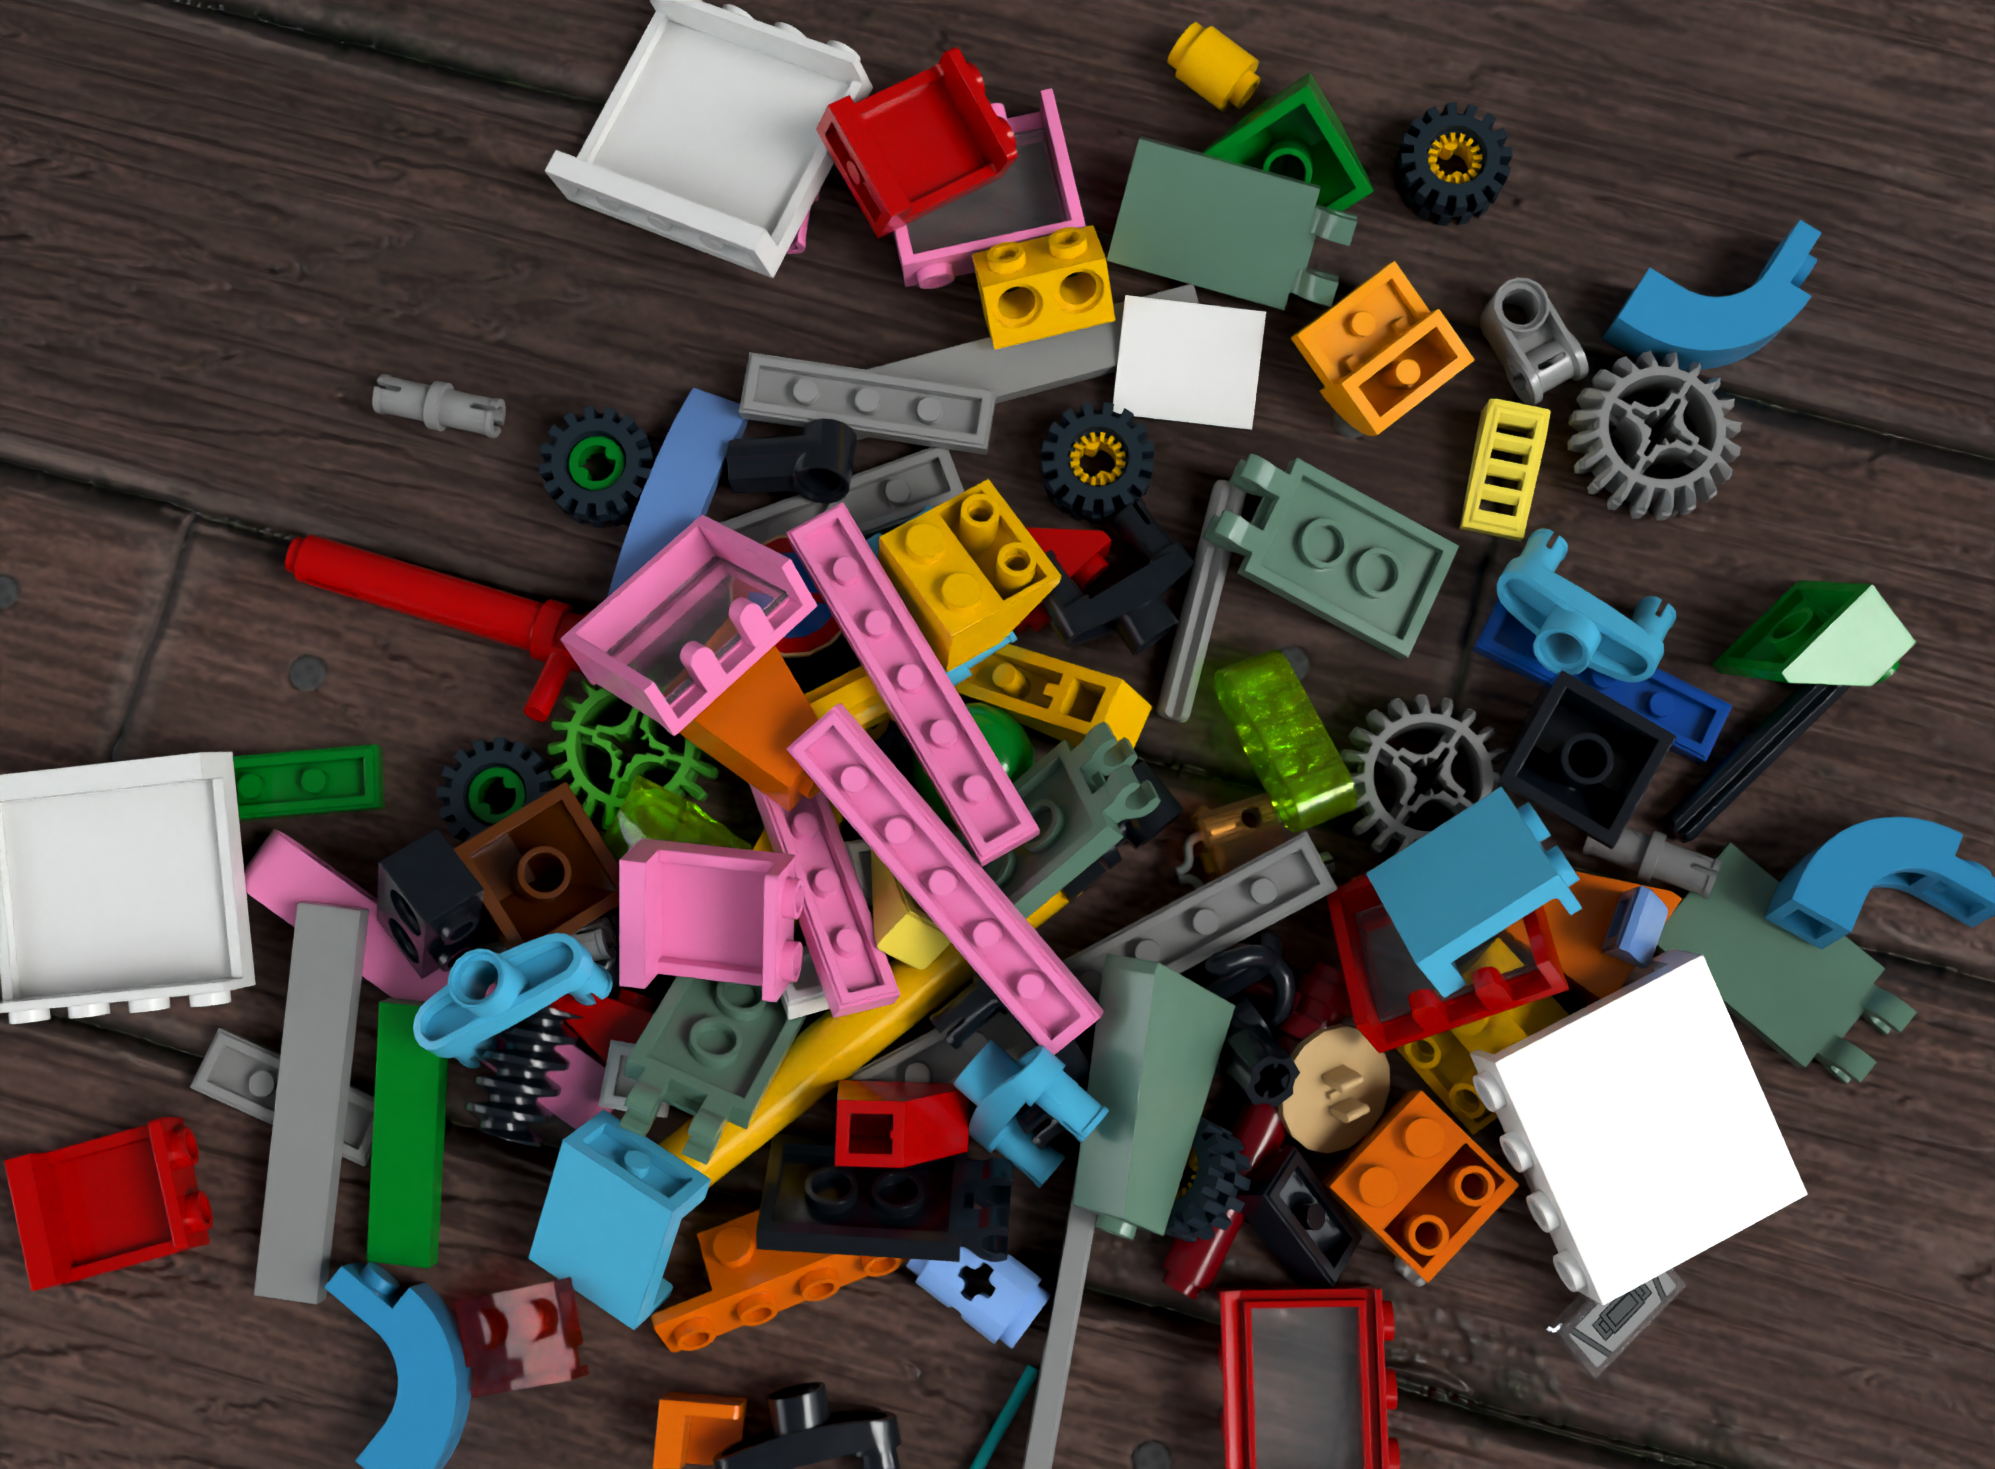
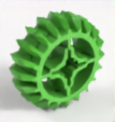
M633 663L630 668L645 676L643 668L639 663ZM656 666L651 671L648 679L656 684L664 696L679 678L675 679L666 688L668 672L664 667ZM587 678L583 679L581 686L589 697L580 704L574 697L566 696L563 700V705L574 714L572 720L555 718L551 724V727L556 732L567 736L566 741L553 742L547 746V752L552 757L567 759L566 762L557 765L551 770L552 779L556 782L574 780L569 784V787L579 802L585 799L582 808L591 821L596 819L604 810L602 828L611 833L617 830L623 816H626L628 833L632 836H639L643 830L644 816L647 815L655 830L658 832L665 831L667 829V820L663 811L669 808L681 820H686L690 813L681 800L688 793L699 802H704L708 797V794L699 785L695 784L698 776L708 780H716L718 778V769L710 763L702 761L703 757L711 756L686 738L684 753L674 751L670 746L660 743L658 739L660 723L632 707L627 720L620 725L614 727L597 725L608 712L620 705L626 704V702L604 688L599 689L596 684L593 686ZM641 735L643 736L641 740L658 755L650 753L646 755L635 754L631 763H627L630 758L612 742L620 745H625V743L636 744ZM588 745L596 747L611 756L612 768L609 777L614 782L609 795L602 792L591 777L587 764ZM655 771L676 772L674 777L658 791L644 797L629 799L631 792L638 791L643 778L649 773Z

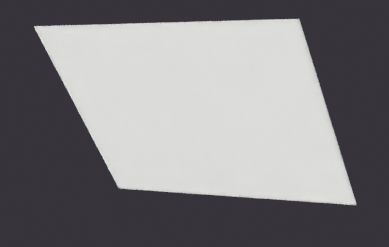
M1125 295L1113 411L1122 414L1124 408H1126L1136 417L1252 430L1266 312Z

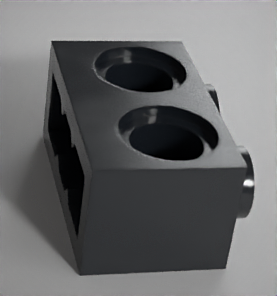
M435 829L379 862L377 921L421 979L439 968L443 972L451 970L457 959L466 952L476 949L475 946L478 945L484 888L439 830Z

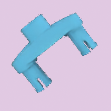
M1545 528L1535 530L1529 536L1527 545L1521 555L1513 558L1507 564L1499 577L1496 587L1501 604L1526 628L1537 635L1533 647L1534 654L1539 663L1556 674L1561 670L1570 675L1580 674L1589 667L1624 682H1640L1650 678L1664 654L1663 640L1676 620L1675 609L1667 603L1658 617L1655 613L1662 599L1648 596L1638 601L1630 620L1589 592L1554 573L1567 554V542L1559 535L1551 549L1546 547V544L1554 531Z
M553 933L545 935L500 954H496L489 949L477 948L466 952L456 960L450 970L448 984L419 1008L414 1019V1037L421 1047L438 1057H454L468 1068H477L481 1066L478 1058L487 1063L482 1058L484 1050H497L496 1034L528 1018L568 993L584 1006L596 1004L591 993L601 1000L606 998L612 989V976L605 967L593 961L587 947L568 934ZM498 979L497 986L493 992L485 998L489 986Z
M991 1039L952 1085L977 1106L969 1124V1135L989 1153H992L995 1149L1003 1157L1012 1161L1016 1168L1040 1188L1065 1159V1156L1049 1143V1146L1044 1150L1039 1149L1031 1140L1033 1137L1032 1131L1026 1135L1016 1120V1116L1022 1112L1020 1108L1025 1102L1030 1107L1034 1102L1038 1104L1081 1143L1096 1128L1109 1110L1063 1071L1066 1065L1045 1046L1039 1045L1016 1061Z

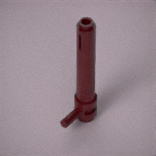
M1314 961L1308 974L1300 973L1295 983L1296 992L1290 1015L1275 1029L1278 1033L1275 1040L1279 1042L1280 1046L1289 1055L1292 1054L1301 1041L1316 1030L1341 1024L1344 1018L1351 1020L1353 1016L1344 973ZM1268 977L1243 990L1272 1005L1274 988L1272 981ZM1247 1097L1245 1098L1229 1130L1233 1133L1231 1136L1239 1139L1245 1147L1240 1154L1249 1157L1251 1169L1241 1171L1240 1175L1249 1178L1276 1156L1287 1134L1278 1114V1106L1273 1107L1270 1104L1264 1103L1253 1105ZM1229 1209L1226 1215L1233 1223L1225 1231L1213 1226L1216 1237L1207 1241L1197 1237L1196 1242H1186L1175 1238L1162 1264V1267L1167 1270L1162 1282L1197 1300L1202 1289L1209 1291L1245 1219L1243 1213Z

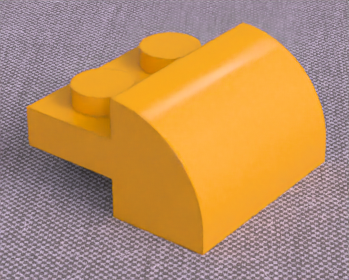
M1395 261L1386 264L1291 337L1293 343L1325 386L1319 391L1349 425L1367 436L1380 434L1475 360L1440 309L1430 312Z

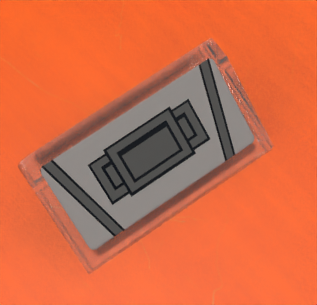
M1672 1268L1605 1305H1601L1581 1293L1546 1330L1592 1378L1597 1379L1687 1285Z

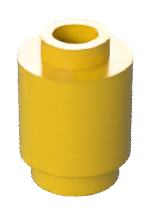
M1197 22L1191 24L1181 35L1167 60V63L1177 70L1175 74L1177 79L1221 112L1227 110L1232 104L1238 109L1243 107L1261 81V78L1255 74L1259 60L1215 27L1209 26L1205 29Z

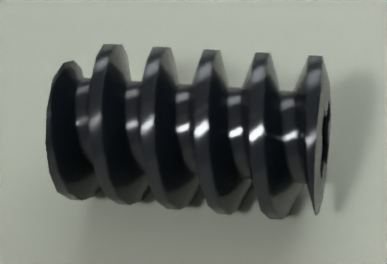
M546 1006L528 1018L496 1034L497 1037L506 1043L505 1049L484 1050L482 1058L498 1069L496 1075L475 1076L473 1084L489 1095L488 1100L466 1102L464 1107L468 1113L480 1121L479 1127L476 1129L513 1142L543 1147L545 1140L531 1129L529 1125L548 1123L552 1120L553 1113L538 1102V1098L560 1095L562 1088L546 1074L548 1071H565L569 1068V1060L557 1052L555 1047L557 1045H574L577 1043L579 1036L563 1024L564 1020L583 1019L585 1017Z

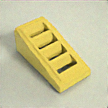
M1501 399L1488 400L1480 414L1459 529L1522 541L1546 441L1551 414L1549 409ZM1497 428L1525 433L1527 434L1526 438L1499 433L1496 432ZM1492 450L1522 455V464L1490 458ZM1486 475L1518 481L1517 490L1485 484ZM1481 499L1514 506L1512 516L1479 509Z
M871 849L873 928L877 948L916 969H925L951 944V941Z

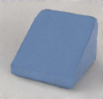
M1639 886L1620 893L1601 946L1603 949L1602 953L1640 968L1649 967L1668 915L1667 906L1651 889Z

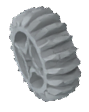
M1651 350L1643 352L1636 360L1635 365L1625 356L1614 363L1612 373L1606 369L1597 372L1591 380L1593 388H1584L1576 399L1577 404L1582 409L1575 410L1568 421V425L1579 433L1569 439L1567 450L1585 454L1574 465V473L1585 474L1592 472L1595 476V479L1587 487L1588 494H1597L1605 488L1612 493L1607 500L1608 510H1616L1626 500L1630 502L1629 511L1632 519H1640L1650 506L1657 521L1666 520L1672 514L1673 507L1681 515H1687L1696 508V500L1702 503L1710 501L1717 494L1715 484L1722 485L1732 476L1733 470L1727 462H1733L1740 455V449L1742 448L1729 440L1741 431L1742 422L1724 418V415L1734 407L1735 398L1718 400L1713 394L1721 385V377L1709 379L1704 384L1697 378L1701 371L1700 362H1693L1685 371L1678 369L1679 361L1675 352L1667 354L1658 366ZM1639 394L1665 398L1656 407H1647L1636 401L1629 405L1621 400L1625 397ZM1683 413L1692 422L1697 436L1692 434L1685 426ZM1663 418V422L1657 431L1659 433L1656 440L1657 444L1644 455V451L1651 441L1648 438L1651 435L1652 427ZM1610 435L1622 443L1625 449L1624 462L1616 453ZM1651 465H1661L1672 471L1679 467L1689 473L1674 479H1655L1643 475L1645 470Z
M1419 694L1413 699L1411 715L1405 703L1400 698H1396L1388 704L1390 720L1382 712L1374 709L1366 716L1367 725L1372 733L1359 727H1355L1351 731L1348 738L1360 751L1343 750L1339 754L1338 762L1345 767L1355 770V773H1346L1338 776L1335 780V786L1341 790H1355L1356 796L1343 801L1339 807L1343 814H1350L1359 809L1362 812L1364 818L1359 820L1351 829L1355 836L1364 834L1371 827L1378 833V836L1372 841L1370 850L1373 853L1379 854L1391 841L1396 844L1394 856L1430 833L1431 831H1420L1405 826L1409 818L1419 808L1430 807L1441 814L1449 811L1456 816L1492 793V789L1501 787V785L1496 783L1500 772H1493L1492 766L1503 761L1507 756V751L1503 748H1497L1487 752L1483 744L1493 737L1495 731L1491 726H1487L1475 734L1468 728L1475 720L1476 712L1468 708L1455 720L1451 718L1453 710L1452 699L1443 698L1437 705L1435 712L1431 713L1427 696ZM1406 733H1426L1441 738L1436 746L1425 755L1414 754L1405 748L1396 751L1385 743L1396 736ZM1457 751L1462 756L1469 770L1471 778L1470 801L1463 797L1465 790L1454 781L1451 775V763ZM1438 758L1437 764L1431 771L1432 777L1429 780L1431 788L1407 804L1415 791L1413 788L1417 782L1415 775L1423 768L1426 769ZM1375 761L1384 766L1382 773L1393 781L1396 788V798L1389 809V813L1381 804L1375 790Z

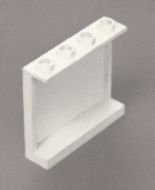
M649 0L656 12L578 156L574 157L556 150L545 172L565 197L572 202L774 278L834 163L816 131L827 106L848 95L851 96L854 103L868 98L873 89L860 63V56L852 48L841 42L829 40L827 44L806 38L803 33L789 24L776 22L772 26L754 20L747 12L731 4H724L722 8L702 2V0Z
M198 752L0 775V977L3 1001H0V1013L8 1012L9 1024L51 1019L50 1008L68 1007L69 1019L110 1014V1003L128 1001L129 1013L171 1008L170 997L189 995L190 1007L225 1004L231 1002L230 990L256 985L232 752Z
M1672 948L1651 960L1654 972L1494 1055L1480 1049L1469 1053L1478 1072L1477 1075L1473 1076L1475 1090L1485 1107L1491 1112H1496L1505 1132L1504 1135L1500 1136L1502 1150L1512 1167L1519 1173L1523 1172L1532 1194L1526 1197L1528 1208L1539 1227L1544 1232L1550 1233L1557 1248L1558 1254L1553 1256V1263L1557 1273L1570 1291H1578L1601 1305L1613 1301L1808 1195L1702 954Z

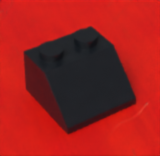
M1561 670L1543 685L1512 740L1496 783L1609 849H1613L1677 736Z

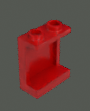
M958 47L945 51L935 66L857 103H854L851 96L848 95L829 104L816 128L877 238L889 234L1002 178L1018 157L1016 140L1010 125L1003 117H997L985 95V85L979 70L973 63L966 62Z
M161 1117L148 1121L147 1125L54 1151L29 1153L4 1160L31 1292L59 1287L210 1244L208 1229H211L213 1225L212 1208L205 1192L198 1189L193 1167L199 1160L198 1144L193 1131L188 1126H184L183 1117Z

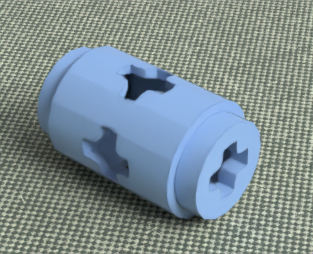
M961 1247L959 1262L910 1259L906 1266L918 1276L916 1284L946 1307H953L958 1310L965 1322L993 1344L999 1339L1011 1349L1051 1296L1049 1292L1038 1285L1042 1278L1009 1254H1007V1260L990 1262L979 1258L970 1249ZM986 1263L994 1270L989 1277V1281L996 1289L992 1296L981 1292L974 1298H971L965 1292L969 1281L962 1273L966 1266L976 1270Z

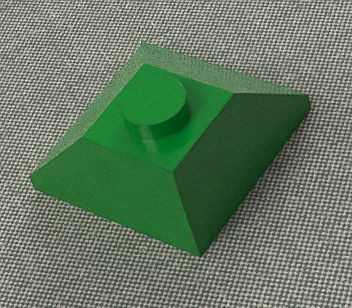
M1310 72L1257 106L1202 152L1207 155L1319 185L1321 188L1316 205L1343 211L1374 192L1342 123Z
M1798 580L1712 665L1719 674L1786 683L1872 687L1874 684L1890 677L1897 670L1900 664L1899 659L1916 641L1873 584Z

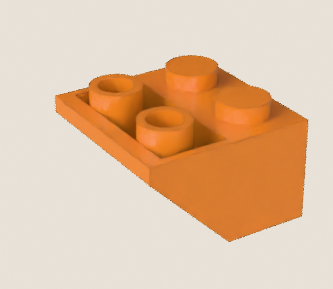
M1422 1090L1407 1091L1371 1129L1369 1134L1322 1181L1331 1196L1367 1232L1426 1283L1433 1279L1519 1186Z

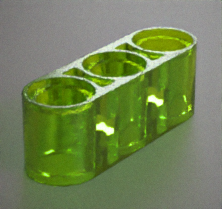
M1272 649L1215 672L1214 685L1219 703L1275 810L1290 832L1298 833L1356 809L1357 794L1350 773L1283 653L1277 649Z

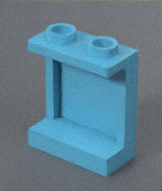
M1502 786L1366 873L1414 962L1444 998L1467 984L1455 963L1456 959L1552 899H1559L1570 915L1582 909V906L1569 888V886L1579 881L1580 878L1557 845L1545 851L1540 842L1550 837L1551 834L1531 804L1527 802L1517 809Z
M603 1109L563 1139L528 1259L635 1330L670 1298L673 1285L662 1277L681 1219L705 1199L711 1179L649 1138L642 1137L620 1127L621 1120Z

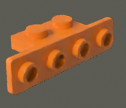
M759 1209L697 1234L712 1291L656 1312L651 1316L654 1330L670 1352L698 1350L712 1343L719 1335L744 1325L757 1326L773 1319L779 1311L804 1301L824 1300L834 1295L840 1287L867 1276L879 1277L895 1271L902 1262L910 1259L757 1249L756 1229Z

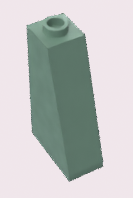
M1107 953L1103 965L1098 1003L1104 1010V1013L1096 1021L1087 1093L1102 1106H1105L1109 1112L1090 1135L1080 1143L1073 1205L1098 1215L1095 1228L1129 1240L1134 1239L1137 1229L1164 1236L1235 1005L1159 962Z

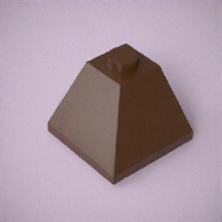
M564 782L453 849L484 888L481 918L508 950L553 933H563L570 936L619 905V865L567 782Z

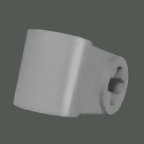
M1515 278L1505 282L1485 306L1480 316V327L1483 336L1487 339L1504 367L1507 378L1517 396L1526 405L1534 406L1542 401L1543 393L1568 379L1579 381L1586 377L1589 372L1588 362L1581 345L1574 335L1568 331L1548 298L1546 291L1539 283L1529 278ZM1502 304H1514L1520 307L1525 313L1527 323L1519 325L1510 322L1504 316Z

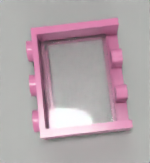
M1052 88L1040 91L1039 112L1007 118L1003 104H991L997 117H1003L1010 125L1015 136L1018 157L1002 178L893 231L905 287L919 284V287L923 289L940 288L953 282L955 276L974 273L975 268L972 254L989 250L999 243H1019L1049 236L1061 228L1086 227Z
M701 515L560 640L590 684L593 686L598 684L660 723L675 737L813 611L817 604L790 558Z

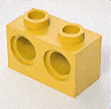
M1093 225L1082 228H1061L1049 236L1019 243L1003 242L994 245L989 250L972 254L984 317L994 350L1116 321L1106 257ZM1080 272L1078 275L1074 277L1066 278L1068 275L1072 273ZM1020 287L1012 292H1005L1010 288Z

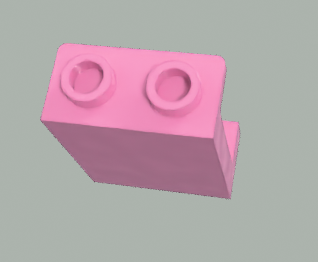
M641 838L619 860V986L645 989L657 974L762 986V1000L777 1002L790 982H797L803 961L802 943L794 941V919L800 917L804 903V882L802 879L795 878L796 855Z

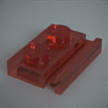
M571 1277L454 1301L466 1368H474L477 1386L470 1388L472 1398L564 1382L589 1375L588 1365H580L577 1349L578 1345L584 1343Z

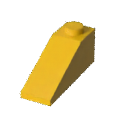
M1007 644L972 667L970 671L973 675L955 686L962 699L972 703L981 702L1002 709L1018 723L1060 741L1065 739L1075 747L1084 740L1086 734L1094 726L1106 722L1117 741L1125 737L1130 741L1134 749L1152 708L1123 679L1011 644Z

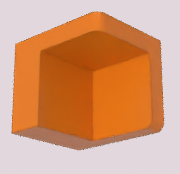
M670 1391L659 1399L653 1469H682L687 1463L714 1466L713 1458L717 1453L744 1438L747 1398Z

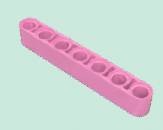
M273 829L244 868L246 893L293 927H295L298 902L311 901L369 909L362 976L392 998L427 1001L448 984L450 971L443 972L441 968L421 979L377 921L378 899L281 831ZM497 984L489 986L485 998L493 992ZM495 1035L498 1045L497 1050L505 1049L506 1043ZM578 1042L574 1045H557L555 1050L569 1060V1068L565 1071H548L546 1075L560 1085L562 1090L560 1095L556 1097L538 1098V1102L576 1130L603 1109L611 1114L613 1109L598 1106L606 1063ZM480 1060L482 1063H484L486 1066H488L497 1073L498 1069H496L493 1065H491L489 1062L486 1063Z

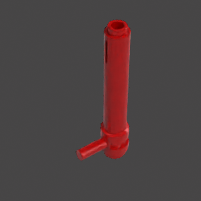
M310 534L306 538L296 537L288 548L285 559L286 571L294 574L295 580L300 583L529 651L530 657L533 660L545 663L523 709L524 713L535 721H547L570 671L584 675L560 639L591 612L590 610L581 615L575 613L574 607L567 603L553 599L541 603L314 534Z

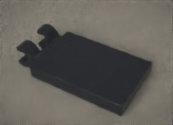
M776 1134L772 1137L756 1229L757 1249L959 1262L960 1249L965 1247L983 1260L990 1262L1007 1260L1012 1161L1004 1158H991L983 1161L967 1160V1151L904 1168L835 1166L836 1137ZM974 1201L979 1206H981L982 1209H974Z

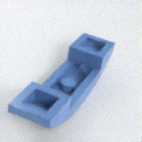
M693 387L677 414L646 481L618 558L608 596L699 516H706L725 466H728L726 453L729 440L742 439L749 419L741 418L739 403Z

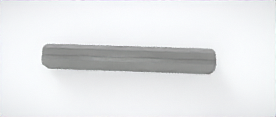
M1226 480L1216 481L1212 489L1194 559L1195 563L1192 567L1179 624L1177 625L1156 707L1158 716L1173 722H1186L1190 717L1232 553L1203 539V535L1213 515L1220 517L1223 510L1230 511L1241 517L1247 494Z

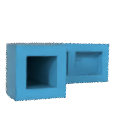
M1799 220L1779 243L1753 286L1730 296L1712 297L1691 292L1654 269L1649 268L1632 290L1602 338L1637 359L1643 352L1651 350L1658 366L1667 354L1676 352L1679 361L1678 369L1686 370L1693 362H1700L1701 370L1721 367L1744 359L1769 343L1804 308L1812 297L1799 287L1818 260L1810 255L1809 252L1822 232Z
M1877 818L1855 824L1839 832L1799 860L1778 885L1764 918L1822 950L1852 932L1868 892L1872 888L1884 887L1907 892L1973 928L1995 916V877L1983 865L1970 860H1962L1955 856L1964 834L1947 826L1918 818Z
M361 1262L341 1266L324 1288L383 1338L393 1355L398 1375L397 1396L392 1412L383 1427L355 1461L364 1469H443L451 1458L463 1433L470 1408L472 1391L469 1353L458 1322L439 1294L426 1282L409 1287L401 1297L396 1293L400 1287L399 1282L376 1263L368 1262L364 1266Z

